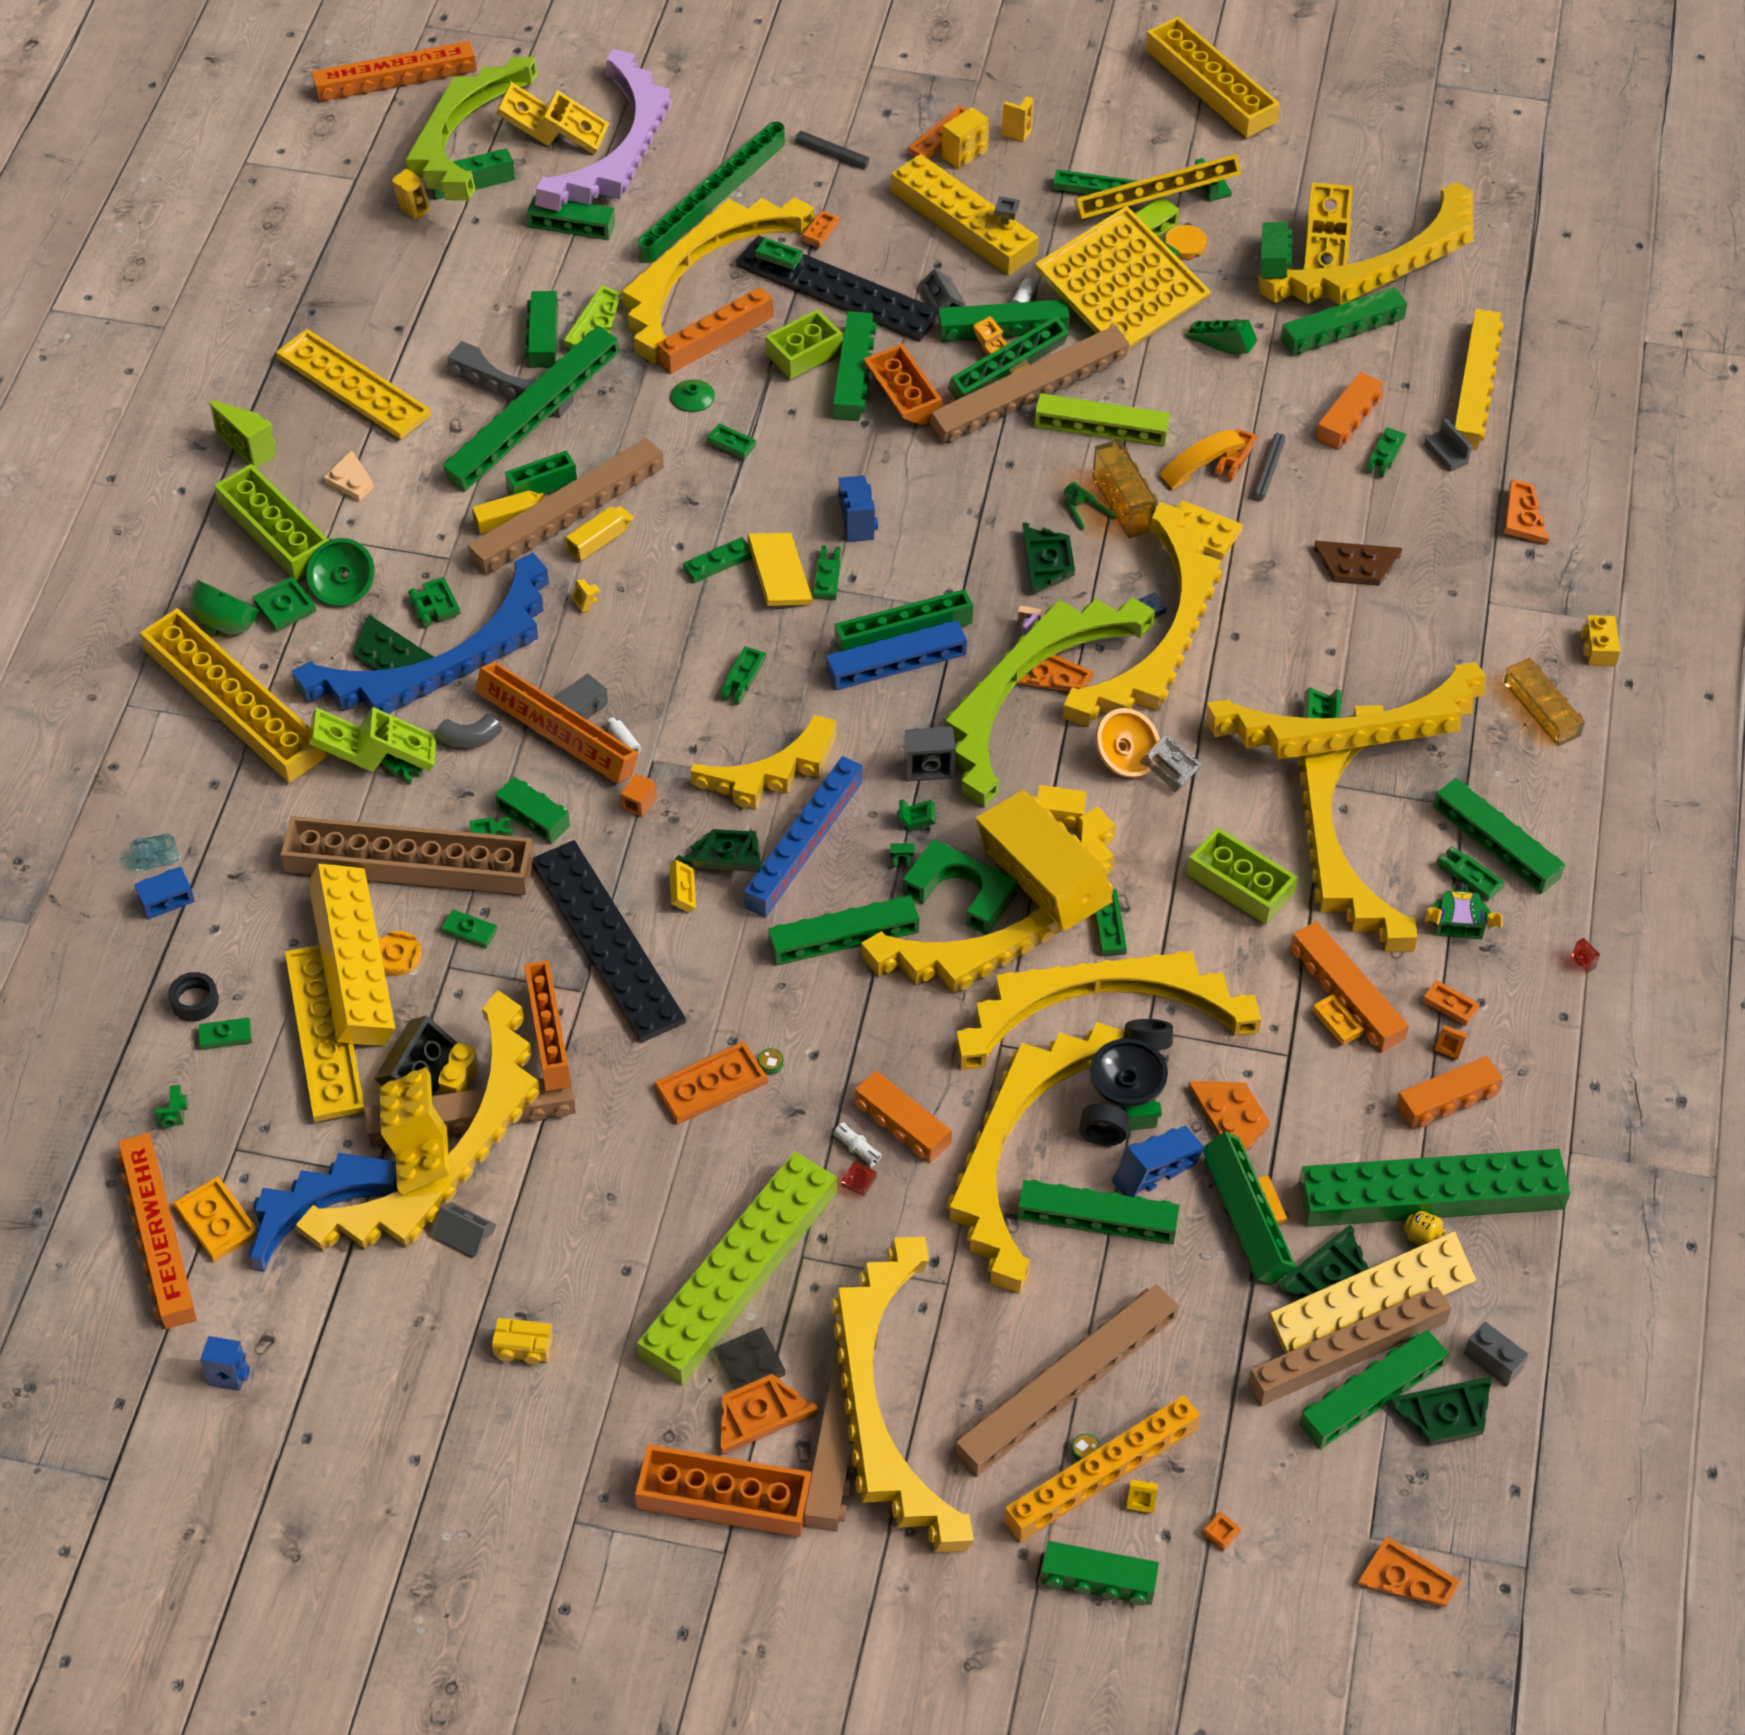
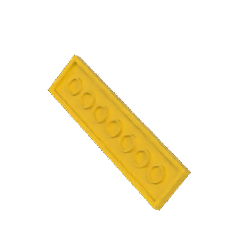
M305 329L276 351L277 359L399 439L404 438L432 416L430 408L308 329Z
M320 945L285 951L314 1122L364 1113L365 1105L354 1045L338 1043L336 1040Z
M1455 1231L1267 1314L1282 1349L1287 1354L1432 1288L1438 1287L1441 1293L1445 1295L1476 1281V1278Z

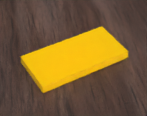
M792 533L748 534L747 542L767 606L811 605L812 596Z

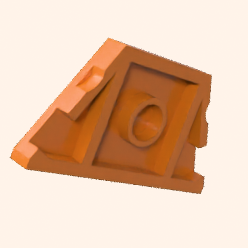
M1189 1082L1188 1088L1217 1136L1224 1131L1239 1136L1245 1151H1247L1256 1143L1257 1138L1262 1136L1269 1128L1270 1122L1245 1082Z
M773 1374L722 1395L721 1453L724 1455L818 1413V1407L815 1403L812 1402L810 1404L799 1396V1392L792 1387L785 1386L782 1380Z

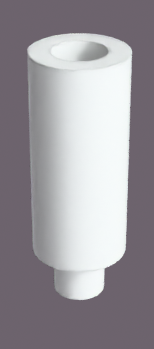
M1030 278L1023 279L1011 303L1029 302L1037 287L1036 282Z
M614 717L608 719L607 725L609 726L608 732L610 735L640 754L642 747L623 722L620 720L616 721Z

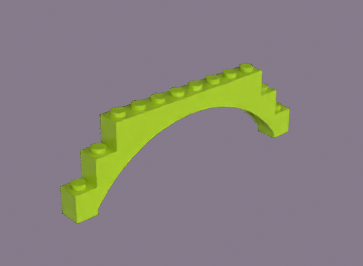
M511 57L505 67H482L476 77H453L440 102L436 105L433 114L430 115L429 121L424 126L422 133L418 136L411 152L406 157L405 168L413 172L414 175L423 178L426 181L427 189H441L444 192L445 200L469 201L475 191L472 171H465L460 168L445 153L449 136L456 126L475 109L505 94L511 82L519 87L533 85L538 75L535 58Z
M1133 597L1127 603H1123L1118 611L1097 598L1090 605L1087 604L1082 612L1060 599L1054 606L1051 605L1040 621L1037 620L1032 625L1031 630L1026 636L1020 637L1017 645L1005 653L1003 660L997 666L994 665L991 668L988 676L983 681H979L974 691L969 696H965L961 700L959 707L955 711H951L945 719L946 727L953 726L954 739L958 741L955 745V765L966 771L961 778L962 794L985 808L999 793V779L993 774L989 757V739L992 726L1007 695L1032 668L1051 656L1082 643L1122 636H1136L1141 639L1154 625L1155 610Z

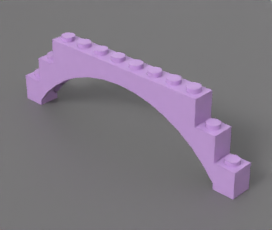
M612 49L606 59L605 76L611 78L620 87L631 105L634 115L631 131L612 153L600 161L564 175L543 176L536 188L535 205L560 211L562 205L567 204L568 200L590 205L593 198H597L598 194L621 199L623 193L628 191L630 180L634 179L636 168H640L642 156H646L648 144H652L654 133H658L660 121H664L666 109L669 110L672 103V98L669 97L670 89L654 85L655 81L652 80V71L637 68L635 54Z

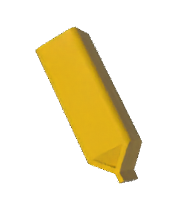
M524 491L472 506L473 520L479 534L492 531L545 499L544 493L538 494L532 491Z
M610 506L565 536L566 550L581 562L625 532L635 517L621 506L617 508Z

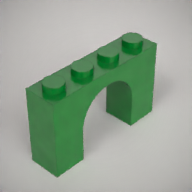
M934 839L903 879V894L906 896L911 895L912 899L922 904L925 903L937 885L944 880L963 878L974 883L979 888L980 893L967 910L966 925L985 935L989 934L1017 895L1018 880L1014 879L1011 875L999 872L990 865L981 863L971 858L968 854L961 853L952 849L949 845Z

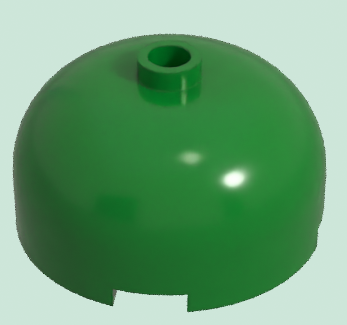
M198 579L193 584L188 596V607L193 617L205 624V630L215 635L218 631L227 635H238L246 632L253 625L259 611L258 608Z

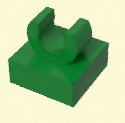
M890 843V855H895L893 858L894 867L898 866V859L900 857L906 858L907 867H910L912 863L910 855L915 854V843Z

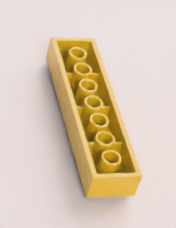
M1177 16L1147 31L1145 51L1243 136L1248 138L1278 122L1280 103L1180 17Z
M919 154L891 173V193L1009 276L1038 256L1039 237L1016 220L1009 219V224L1000 223L1001 218L994 217L995 206L922 154Z
M318 864L308 884L336 1040L338 1043L385 1046L395 1030V1023L365 868Z

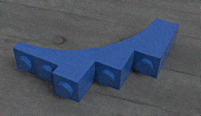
M338 1153L336 1161L330 1164L329 1174L300 1170L298 1179H294L291 1192L262 1188L260 1197L255 1198L253 1211L258 1218L257 1239L255 1244L250 1246L249 1260L252 1261L254 1271L265 1272L272 1254L279 1244L296 1227V1224L313 1205L318 1209H324L333 1204L354 1198L385 1197L398 1190L396 1162Z

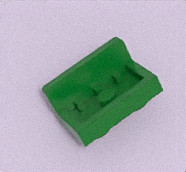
M1309 687L1304 692L1303 718H1340L1342 706L1341 691L1336 689L1330 695H1327Z

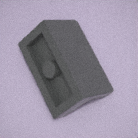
M933 269L920 282L935 308H946L952 302L959 306L966 304L951 278L936 269Z
M1447 418L1442 420L1439 432L1425 438L1424 444L1450 472L1468 464L1472 445Z
M451 1202L440 1207L431 1236L474 1257L478 1255L483 1238L494 1233L496 1224Z

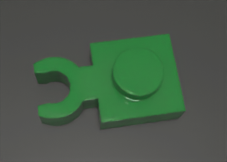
M389 753L380 762L394 776L399 773L403 774V780L409 785L412 784L413 779L409 776L410 773H414L418 777L421 776L422 771L420 768L405 760L395 758Z
M493 817L469 821L471 833L513 836L512 828H505L512 826L511 818L509 817L502 818L498 822H494Z

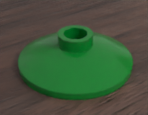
M697 379L682 381L671 392L673 404L678 409L691 413L709 408L715 399V393L711 385Z

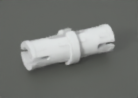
M844 1122L840 1124L842 1129L837 1126L833 1135L847 1145L852 1154L860 1156L870 1167L875 1166L874 1160L877 1163L879 1162L882 1154L869 1145L863 1135L856 1134Z

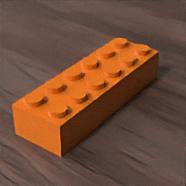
M647 1444L635 1493L636 1506L640 1510L801 1537L811 1483V1472Z

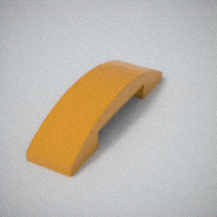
M991 316L973 325L974 332L987 355L1007 345L1006 341L1002 338L1003 331ZM1027 364V365L1021 367L1020 369H1018V370L1012 372L1011 374H1013V373H1015V372H1017V371H1019V370H1021V369H1023V368H1025V367L1030 366V364Z
M1233 429L1210 435L1179 454L1163 469L1160 477L1173 491L1191 480V473L1222 454H1225L1227 457L1246 446L1245 442Z

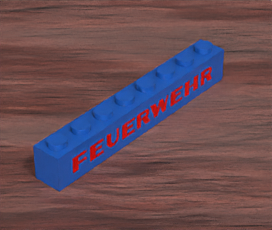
M841 756L765 861L760 872H757L744 890L746 909L765 918L768 916L863 783L862 764Z

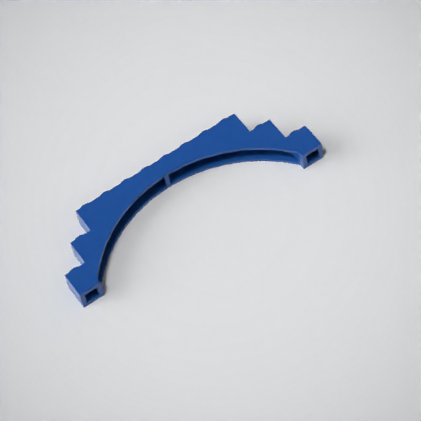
M534 552L514 561L515 576L512 586L495 615L465 642L441 655L409 666L376 671L332 669L315 665L313 661H310L291 671L294 686L307 703L320 699L329 693L342 712L364 702L369 710L374 707L387 714H391L393 711L409 705L413 701L429 695L433 691L451 684L453 681L471 674L473 671L537 640V623L532 617L544 611L542 595L537 590L549 585L548 569Z

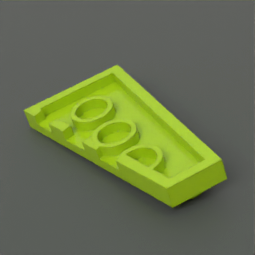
M601 285L564 339L563 346L571 349L598 325L611 333L621 293Z

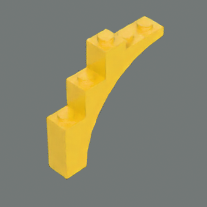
M814 715L807 728L797 740L784 750L754 763L731 767L706 766L693 763L690 770L691 785L700 789L716 791L723 795H732L733 804L756 810L765 788L788 794L796 772L806 776L820 777L837 735V720Z

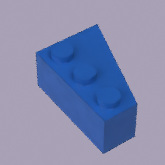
M865 475L838 478V495L847 543L874 540V531L878 530V520L875 517L874 500L871 498V485L867 484Z
M1186 1125L1178 1129L1172 1128L1165 1134L1157 1137L1154 1135L1139 1144L1133 1143L1128 1146L1112 1182L1124 1196L1136 1197L1139 1192L1146 1188L1152 1191L1157 1188L1155 1184L1157 1181L1166 1176L1172 1179L1194 1166L1205 1147Z

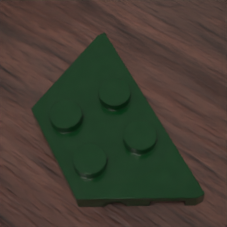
M1022 522V533L1032 594H1036L1074 576L1075 565L1070 535L1060 532L1055 533L1046 528H1042L1040 531L1030 528V523Z
M371 615L367 616L353 651L354 659L372 671L409 666L434 658L433 655Z
M713 829L703 839L690 846L692 851L685 857L678 855L674 859L691 868L760 872L759 839L756 831Z
M1351 1225L1347 1226L1297 1266L1296 1269L1281 1279L1277 1284V1288L1303 1298L1369 1269L1367 1263L1363 1260L1362 1249L1354 1237V1228Z
M1491 1377L1393 1396L1390 1398L1389 1403L1430 1445L1483 1435L1485 1430L1492 1379Z

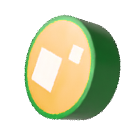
M768 1048L759 1054L758 1063L764 1073L776 1074L782 1070L784 1058L779 1050Z
M1090 1434L1078 1435L1072 1444L1074 1458L1079 1461L1100 1448L1099 1441Z

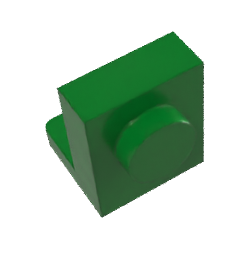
M904 799L899 800L897 818L901 824L905 825L909 832L936 824L935 804L932 800L909 806Z
M180 1085L170 1086L169 1108L154 1109V1117L158 1127L170 1128L175 1125H184V1110H188L187 1094L183 1095Z

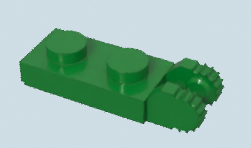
M1386 427L1370 457L1366 472L1371 473L1377 464L1381 466L1379 476L1384 478L1398 456L1407 434Z
M821 545L813 598L836 600L841 568V547L836 546L834 549V560L826 559L827 546Z
M744 646L726 677V683L722 688L720 697L726 700L731 693L732 687H736L738 689L734 695V703L740 704L766 660V653Z
M1452 846L1446 851L1448 858L1440 855L1436 859L1440 868L1446 873H1450L1462 883H1465L1467 887L1478 893L1486 901L1493 898L1504 887L1503 880L1469 855L1463 854Z

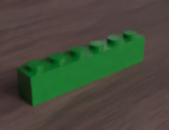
M1393 287L1343 305L1283 323L1280 340L1292 356L1305 353L1309 350L1405 319L1408 303L1398 290Z
M1064 300L939 308L938 312L941 342L978 339L973 325L990 316L1003 331L1002 337L1023 336L1055 316H1058L1069 331L1070 316L1067 302Z
M847 311L833 403V419L860 421V414L865 413L866 400L863 397H867L868 384H865V381L870 379V370L864 363V358L872 355V353H869L870 350L874 351L875 338L872 335H876L877 322H873V313Z
M1055 316L952 376L948 390L958 400L1007 377L1012 372L1033 363L1065 344L1069 331L1058 316Z
M963 589L835 623L834 642L839 652L857 646H864L879 640H886L901 634H908L923 628L941 625L945 622L958 620L960 627L969 625L973 621V604L966 590Z
M1454 778L1436 793L1433 808L1539 893L1543 894L1561 879L1565 867L1561 859L1544 848L1540 842L1535 841L1502 812L1496 810L1486 799L1477 795L1467 784Z
M911 895L896 897L892 900L874 902L858 908H848L845 911L826 913L819 917L805 918L793 923L778 924L768 928V941L776 966L860 947L862 942L881 931L886 936L894 938L919 933L920 918Z
M1224 1131L1204 1146V1161L1212 1171L1214 1185L1223 1197V1206L1229 1212L1233 1221L1232 1227L1241 1239L1242 1250L1250 1260L1252 1274L1258 1280L1274 1284L1296 1269V1265L1240 1137Z
M1023 1180L1018 1220L1174 1245L1180 1204H1174L1167 1200H1149L1141 1196H1124L1116 1192H1098L1090 1188H1073L1065 1184H1048L1039 1180Z
M1428 1329L1420 1335L1419 1333L1413 1334L1406 1341L1405 1345L1400 1348H1392L1384 1359L1379 1362L1377 1360L1371 1362L1363 1373L1358 1376L1356 1374L1350 1376L1339 1389L1333 1388L1329 1390L1317 1404L1312 1402L1302 1410L1300 1427L1321 1450L1389 1404L1391 1397L1404 1394L1444 1367L1449 1352Z

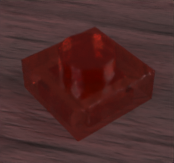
M1583 937L1576 942L1572 957L1577 965L1582 966L1589 973L1596 969L1600 954Z
M854 1161L842 1179L841 1186L865 1197L877 1178V1172Z

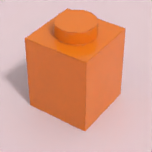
M635 774L620 793L622 809L643 817L657 798L656 783L648 777Z

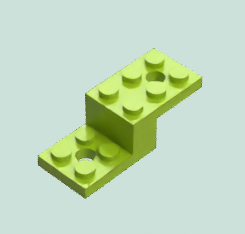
M317 707L312 713L309 744L340 759L354 763L361 768L374 772L387 753L427 771H431L435 765V734L374 707L371 708L360 726Z

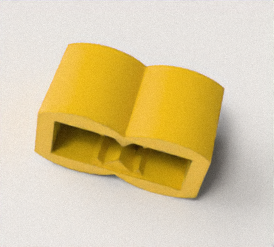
M458 1042L452 1048L449 1054V1063L445 1065L439 1075L441 1095L469 1091V1083L475 1079L479 1068L476 1047Z

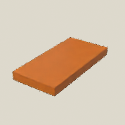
M742 1041L655 1081L654 1088L678 1125L767 1084L768 1077L745 1041Z

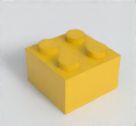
M971 107L944 124L942 127L941 157L957 169H960L988 151L989 118Z

